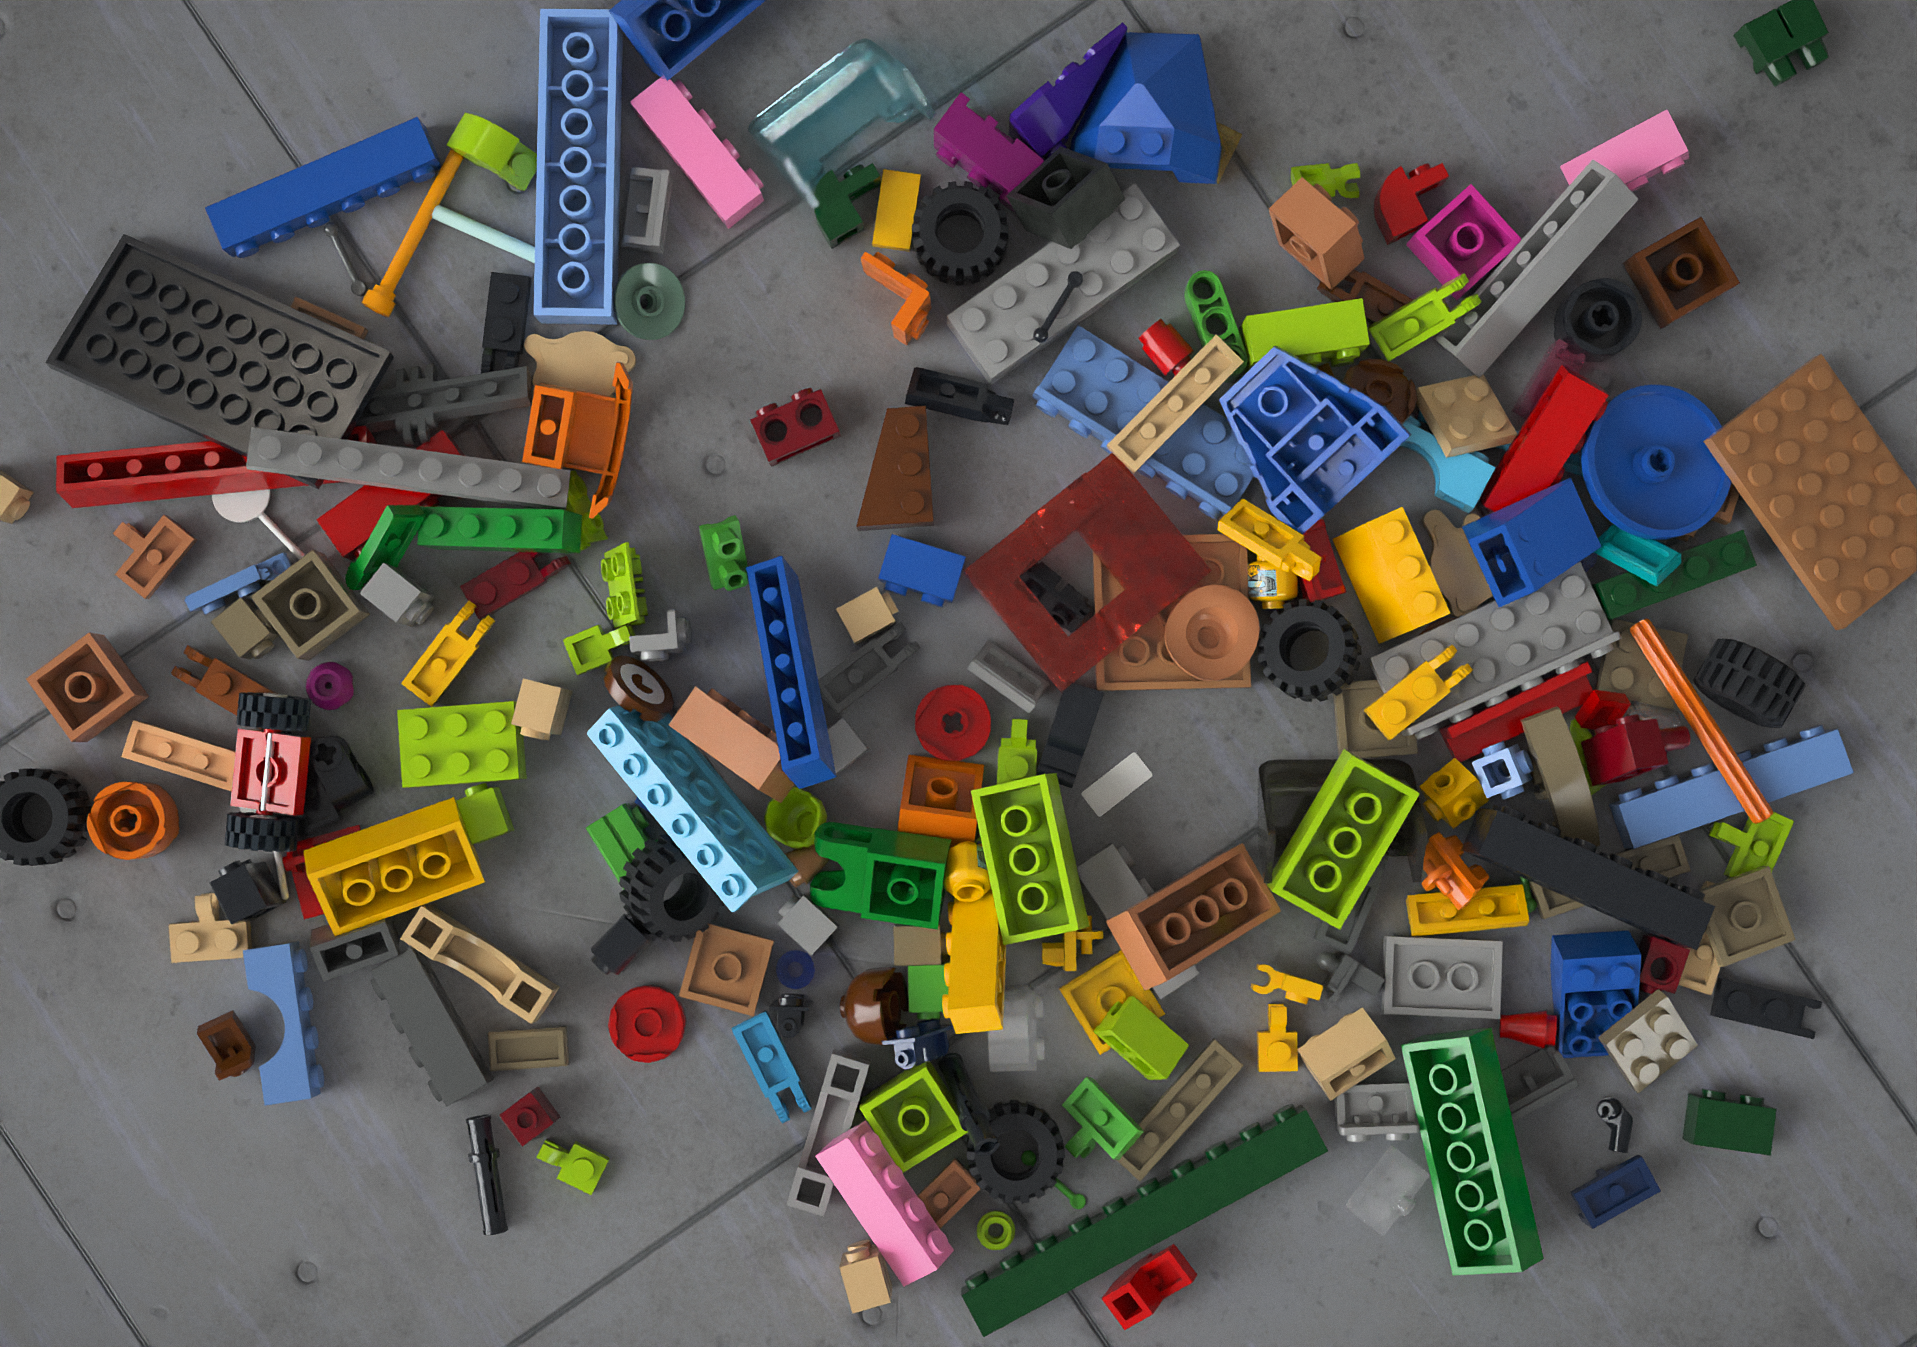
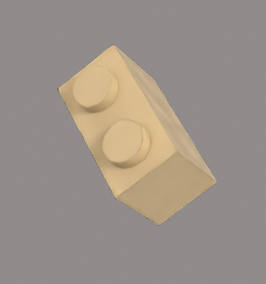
M523 678L511 724L522 727L521 735L549 741L551 734L561 735L573 691Z
M1363 1007L1354 1013L1345 1015L1336 1025L1322 1034L1311 1037L1305 1045L1297 1049L1308 1070L1330 1101L1396 1059L1387 1039Z
M863 1240L847 1246L848 1252L842 1254L839 1268L852 1314L891 1303L892 1283L885 1259L876 1245H871L870 1240Z

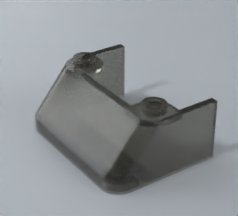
M1338 759L1269 760L1259 767L1258 846L1264 883H1272L1274 857L1279 858L1282 856ZM1363 759L1418 791L1413 769L1407 763L1396 759ZM1419 796L1385 855L1390 857H1408L1413 882H1421L1428 835Z

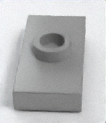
M987 640L967 667L970 672L1029 714L1050 685L989 640Z

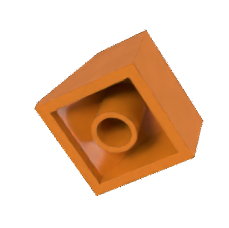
M908 754L897 831L951 839L950 848L960 842H974L977 818L971 790L982 788L984 765L960 761H945L938 758Z

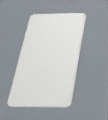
M1133 752L1085 789L1081 795L1097 816L1101 817L1150 779L1152 773L1140 757Z

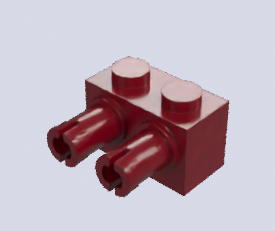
M1631 715L1617 719L1616 724L1595 729V736L1582 741L1581 745L1593 787L1625 782L1669 764L1667 759L1668 751L1687 748L1690 745L1691 738L1686 726L1659 729L1657 718L1640 720L1639 715Z

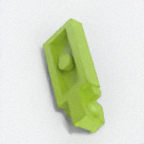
M1012 719L1011 738H1001V747L998 749L996 785L1036 775V740L1027 739L1028 719Z

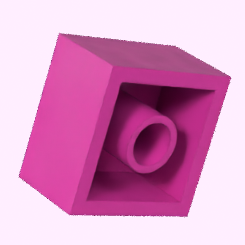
M1470 184L1416 232L1406 245L1442 285L1465 273L1469 282L1461 290L1451 294L1456 300H1459L1508 256L1522 239L1475 187Z

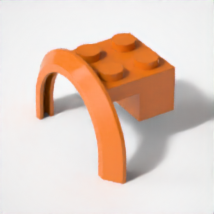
M616 362L612 386L616 387V397L545 383L535 385L522 462L556 469L567 467L602 474L599 487L592 497L589 518L592 519L612 500L625 449L632 404L633 383L622 362Z

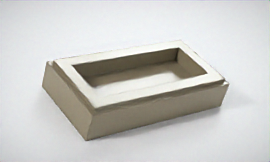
M567 1026L488 1032L490 1071L569 1065Z

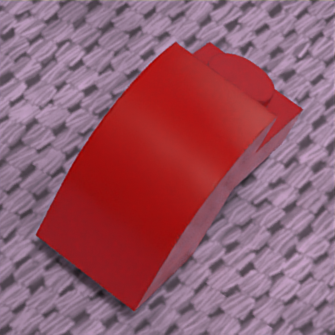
M1429 163L1421 165L1408 173L1410 179L1407 178L1402 166L1392 171L1383 182L1374 200V216L1387 245L1420 230L1429 221L1417 197L1442 186L1448 179L1449 175L1443 163L1432 168Z
M1172 1244L1155 1255H1152V1253L1146 1255L1132 1265L1113 1282L1101 1299L1123 1329L1126 1330L1153 1315L1164 1298L1191 1284L1197 1277V1273L1177 1246Z

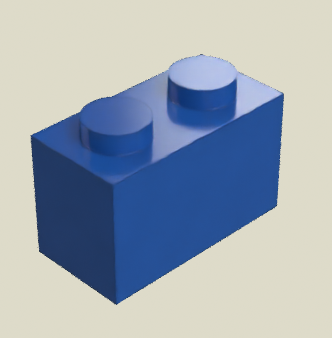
M892 534L878 579L880 582L886 583L884 587L886 591L906 596L908 590L922 594V602L943 607L944 601L953 603L966 557Z

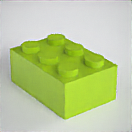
M1362 298L1249 315L1245 317L1238 329L1248 359L1244 369L1245 374L1274 346H1278L1316 367V364L1330 361L1332 367H1340L1353 364L1354 359L1360 357V354L1370 345Z
M509 701L397 710L402 788L527 779L524 735L520 734L522 727L511 724L517 702Z

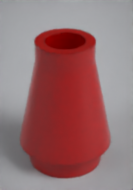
M1547 1010L1500 1015L1499 1038L1512 1039L1545 1049V1045L1555 1046L1556 1015L1547 1014Z

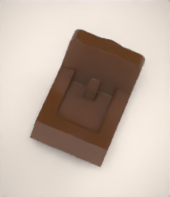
M234 1010L198 1026L197 1035L216 1063L215 1075L219 1081L229 1076H240L254 1064L256 1045Z

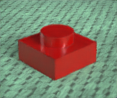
M1594 689L1576 714L1575 719L1581 728L1595 730L1603 726L1616 724L1617 719L1623 717L1631 703L1624 693Z

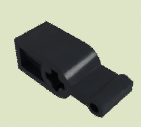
M1066 681L1035 776L1057 773L1060 785L1069 788L1073 787L1104 695L1103 692Z

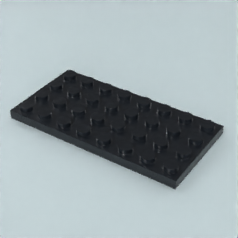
M123 234L45 363L55 371L247 457L251 427L347 440L394 356L391 351ZM287 475L318 490L325 480Z

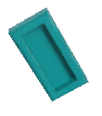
M1614 524L1598 538L1601 547L1594 551V553L1655 586H1658L1681 564V553L1656 540L1629 534Z

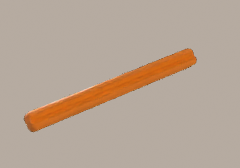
M1646 618L1634 624L1630 628V633L1751 821L1757 824L1771 817L1773 814L1772 808L1652 622Z

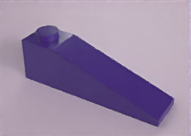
M1123 22L1085 53L1083 57L1085 62L1079 65L1077 62H1071L1063 69L1062 74L1055 81L1054 87L1047 81L1010 114L1008 134L1013 140L1018 138L1044 161L1060 146L1067 148L1064 144L1070 138L1126 36L1128 27Z

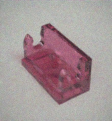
M1561 339L1552 343L1527 383L1512 412L1527 420L1560 366L1564 365L1579 374L1586 356L1583 353L1576 355L1567 350L1568 343Z

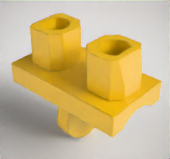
M1087 915L1090 927L1062 933V942H1042V963L1056 967L1063 966L1064 971H1076V939L1081 940V954H1093L1092 940L1103 939V930H1092V915Z

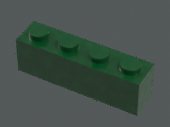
M1744 530L1679 552L1681 553V564L1658 586L1647 582L1629 571L1592 584L1591 586L1607 620L1620 617L1757 566Z

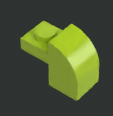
M464 113L446 146L476 166L489 169L522 191L526 190L537 171V153L519 142L520 139L477 115Z

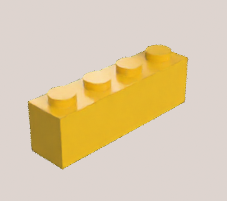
M990 889L982 898L976 901L964 902L954 897V902H948V918L950 925H952V932L946 933V947L950 956V963L944 964V977L949 990L948 994H944L942 997V1008L944 1017L951 1019L956 1034L1003 1029L1006 945H1003L992 889Z

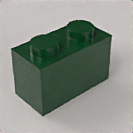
M1702 1088L1701 1095L1688 1093L1683 1140L1693 1145L1771 1156L1777 1109L1765 1105L1763 1097L1740 1094V1101L1725 1099L1726 1092Z

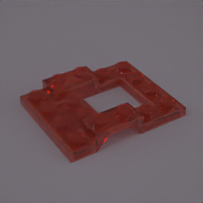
M1111 453L1029 516L1022 525L967 567L963 573L1062 693L1158 613L1206 577L1212 570L1129 469ZM1078 532L1125 590L1071 635L1067 636L1022 581L1020 576L1074 533Z

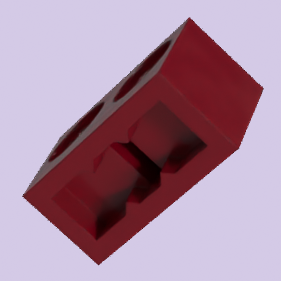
M812 388L801 390L791 396L792 402L778 407L777 403L764 406L756 411L757 417L750 419L771 467L841 437L821 389L813 392ZM809 408H817L823 413L822 420L815 426H807L801 421L802 414ZM774 423H781L787 427L785 438L778 442L771 441L766 436L767 429Z

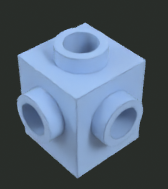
M1504 741L1482 749L1485 757L1473 761L1472 764L1474 766L1473 774L1480 782L1486 798L1500 793L1504 800L1524 792L1522 784L1532 780L1530 772L1533 771V765L1528 753L1525 750L1521 751L1518 744L1506 748ZM1503 762L1506 763L1510 775L1503 773L1501 768Z

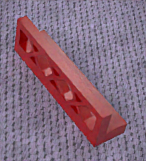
M1588 661L1578 663L1579 666L1559 675L1555 673L1543 679L1544 682L1535 687L1513 693L1508 696V699L1490 707L1486 706L1461 721L1440 728L1439 731L1452 758H1456L1461 763L1482 753L1484 748L1502 741L1505 742L1524 733L1521 719L1556 706L1560 708L1563 714L1584 704L1593 691L1586 676L1592 672Z

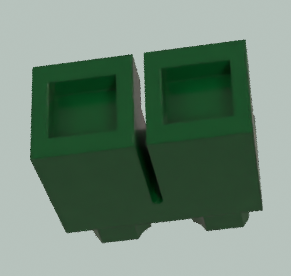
M1791 0L1777 9H1773L1744 24L1733 35L1740 48L1745 46L1752 57L1755 73L1758 74L1764 71L1775 87L1797 75L1789 57L1798 53L1806 70H1810L1829 58L1826 46L1822 40L1829 32L1813 0Z

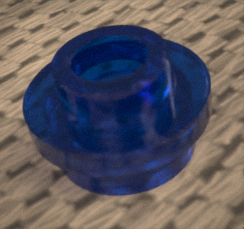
M788 951L781 956L777 963V977L788 988H803L814 977V962L803 951ZM798 962L803 966V973L800 976L790 974L789 965L791 963Z

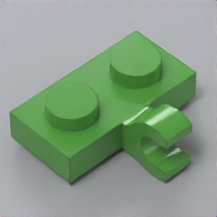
M1085 1077L1062 1104L1069 1114L1082 1126L1065 1145V1148L1075 1158L1079 1155L1082 1158H1086L1092 1152L1097 1142L1113 1160H1120L1144 1132L1092 1077Z

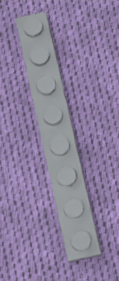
M251 427L246 467L249 470L566 510L571 471Z

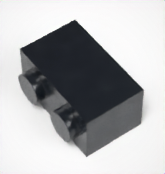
M251 859L240 862V860L235 861L218 870L221 877L209 882L231 925L253 921L287 903L286 900L282 899L280 889L266 862L252 863Z

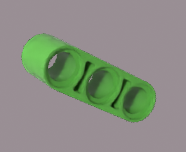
M1198 271L1191 276L1185 287V302L1202 348L1215 336L1208 332L1206 321L1216 318L1225 325V333L1217 336L1244 361L1224 383L1233 382L1239 378L1246 368L1248 361L1247 353L1220 279L1211 271ZM1197 283L1209 285L1212 289V297L1209 299L1198 298L1193 292V286Z

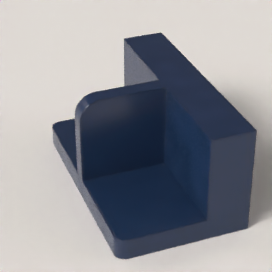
M1640 1155L1628 1159L1607 1172L1601 1168L1596 1170V1178L1570 1191L1581 1211L1578 1214L1581 1221L1592 1229L1661 1192L1647 1164Z

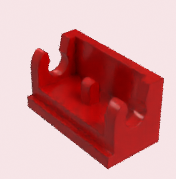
M1320 519L1303 534L1304 541L1310 546V550L1322 557L1320 571L1311 581L1298 576L1303 599H1308L1310 603L1347 592L1327 534L1325 521Z

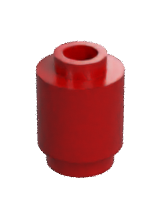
M1162 319L1156 321L1138 338L1144 345L1141 349L1165 376L1171 372L1176 376L1191 360L1189 356L1194 352L1171 323L1167 325Z

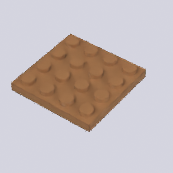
M1225 534L1104 536L1092 538L1097 691L1251 687L1250 660L1240 671L1227 679L1213 682L1203 681L1183 671L1172 660L1166 648L1164 638L1166 622L1171 611L1183 597L1197 588L1207 585L1229 586L1241 592L1249 599L1248 552L1246 547Z

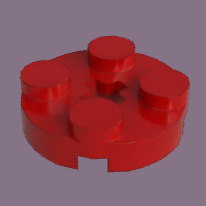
M945 685L930 691L921 700L915 714V731L923 748L934 757L945 761H961L978 753L987 742L991 731V715L985 700L973 689L963 685ZM957 712L962 716L960 723L964 727L960 732L953 730L949 734L944 730L946 723L942 720L943 716L946 714L953 716Z

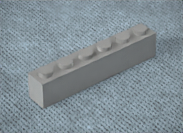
M1592 159L1473 294H1478L1482 302L1458 317L1456 323L1442 330L1434 340L1458 362L1480 378L1637 202L1638 198L1615 173Z

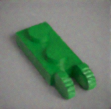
M419 505L386 506L356 562H351L348 570H346L345 584H347L349 590L362 589L364 584L369 582L383 563L397 568L425 519V513Z

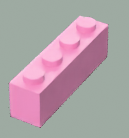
M660 77L632 99L630 104L637 116L729 229L764 201L760 191L764 185L751 168L744 171L736 160L740 155L730 141L726 138L721 142L713 133L716 125L703 109L697 112L688 102L693 97L679 79L673 83L671 79L667 81Z
M867 1121L834 1138L815 1156L904 1287L936 1271L953 1253L954 1249L948 1242L946 1235L939 1229L926 1210L923 1201L918 1198L905 1179L902 1170L895 1164L882 1145L879 1136L874 1133Z

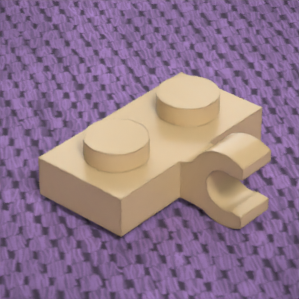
M215 893L195 896V909L199 921L169 924L171 963L244 958L243 950L252 948L250 921L231 925L228 919L219 920V901Z

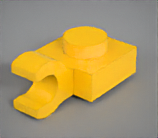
M1257 964L1256 969L1266 972L1269 980L1263 986L1251 983L1250 988L1255 992L1268 994L1274 989L1280 988L1286 991L1285 998L1299 1003L1307 1004L1309 998L1320 1000L1324 987L1320 983L1276 971L1267 964Z
M1283 1003L1268 1004V1031H1257V1069L1259 1072L1298 1071L1296 1030H1286L1287 1007Z

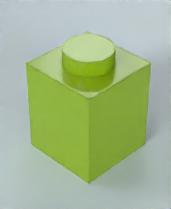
M482 783L464 790L466 797L456 800L471 844H479L515 830L499 787L488 789L487 783Z

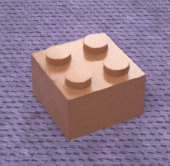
M1301 177L1268 210L1278 244L1332 290L1365 259L1361 244L1363 239L1357 227L1359 221L1348 208L1342 207L1339 209L1333 204L1330 195L1319 184L1312 186Z
M90 632L26 678L71 742L90 741L149 697L105 635Z

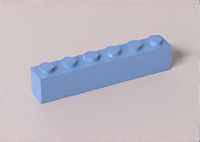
M1817 725L1800 731V739L1787 742L1786 737L1763 744L1765 751L1751 755L1750 750L1741 751L1736 754L1769 803L1854 773L1838 729L1824 730L1823 725ZM1713 762L1690 769L1693 776L1681 780L1678 779L1677 775L1654 782L1655 789L1643 793L1641 787L1618 794L1620 801L1609 804L1623 846L1630 849L1656 842L1745 810L1718 768H1715Z

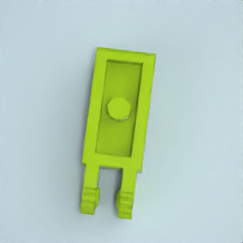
M1465 273L1448 281L1440 288L1435 287L1369 326L1368 330L1387 361H1391L1456 323L1458 317L1482 302L1478 294L1466 297L1452 309L1445 302V297L1461 290L1469 282Z

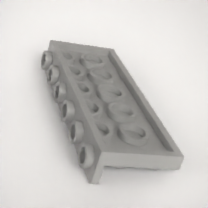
M1578 562L1529 595L1502 607H1498L1496 601L1490 602L1368 658V661L1383 694L1425 661L1429 662L1451 644L1457 649V652L1451 660L1434 670L1444 681L1459 666L1467 663L1473 669L1463 680L1450 688L1451 692L1401 731L1403 736L1414 734L1418 740L1438 731L1436 724L1450 718L1452 723H1456L1473 715L1471 707L1485 702L1486 706L1490 707L1508 699L1509 697L1506 693L1508 690L1520 685L1521 690L1525 691L1543 683L1541 675L1555 669L1557 675L1576 668L1579 666L1576 659L1590 653L1592 659L1614 650L1612 643L1621 639L1619 631H1612L1581 562Z

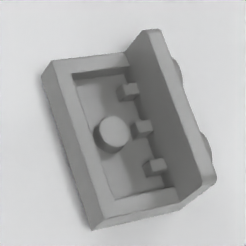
M675 609L667 610L669 633L629 636L630 652L641 656V660H646V662L669 661V654L686 652L685 643H691L690 621L683 618V614Z
M1409 1081L1358 1083L1335 1098L1336 1131L1340 1135L1347 1136V1141H1370V1135L1386 1134V1140H1408L1409 1133H1419V1124L1416 1123L1415 1106Z

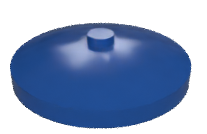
M1644 385L1629 389L1608 401L1607 408L1598 421H1592L1585 432L1586 440L1581 450L1583 478L1593 502L1611 523L1637 537L1667 540L1699 529L1709 522L1720 510L1731 485V480L1703 442L1720 429L1722 425L1704 403L1693 395L1675 387Z

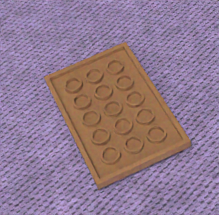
M1822 354L1810 359L1703 441L1835 630L1846 628L1917 571V490Z

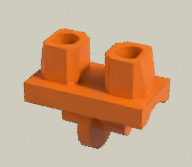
M1438 832L1429 838L1427 845L1415 856L1421 863L1422 869L1428 875L1421 885L1426 891L1438 887L1442 894L1447 896L1455 907L1460 910L1466 907L1489 879V875L1481 865L1474 864L1468 867L1461 859L1465 853L1461 851L1463 843L1456 835L1444 838Z

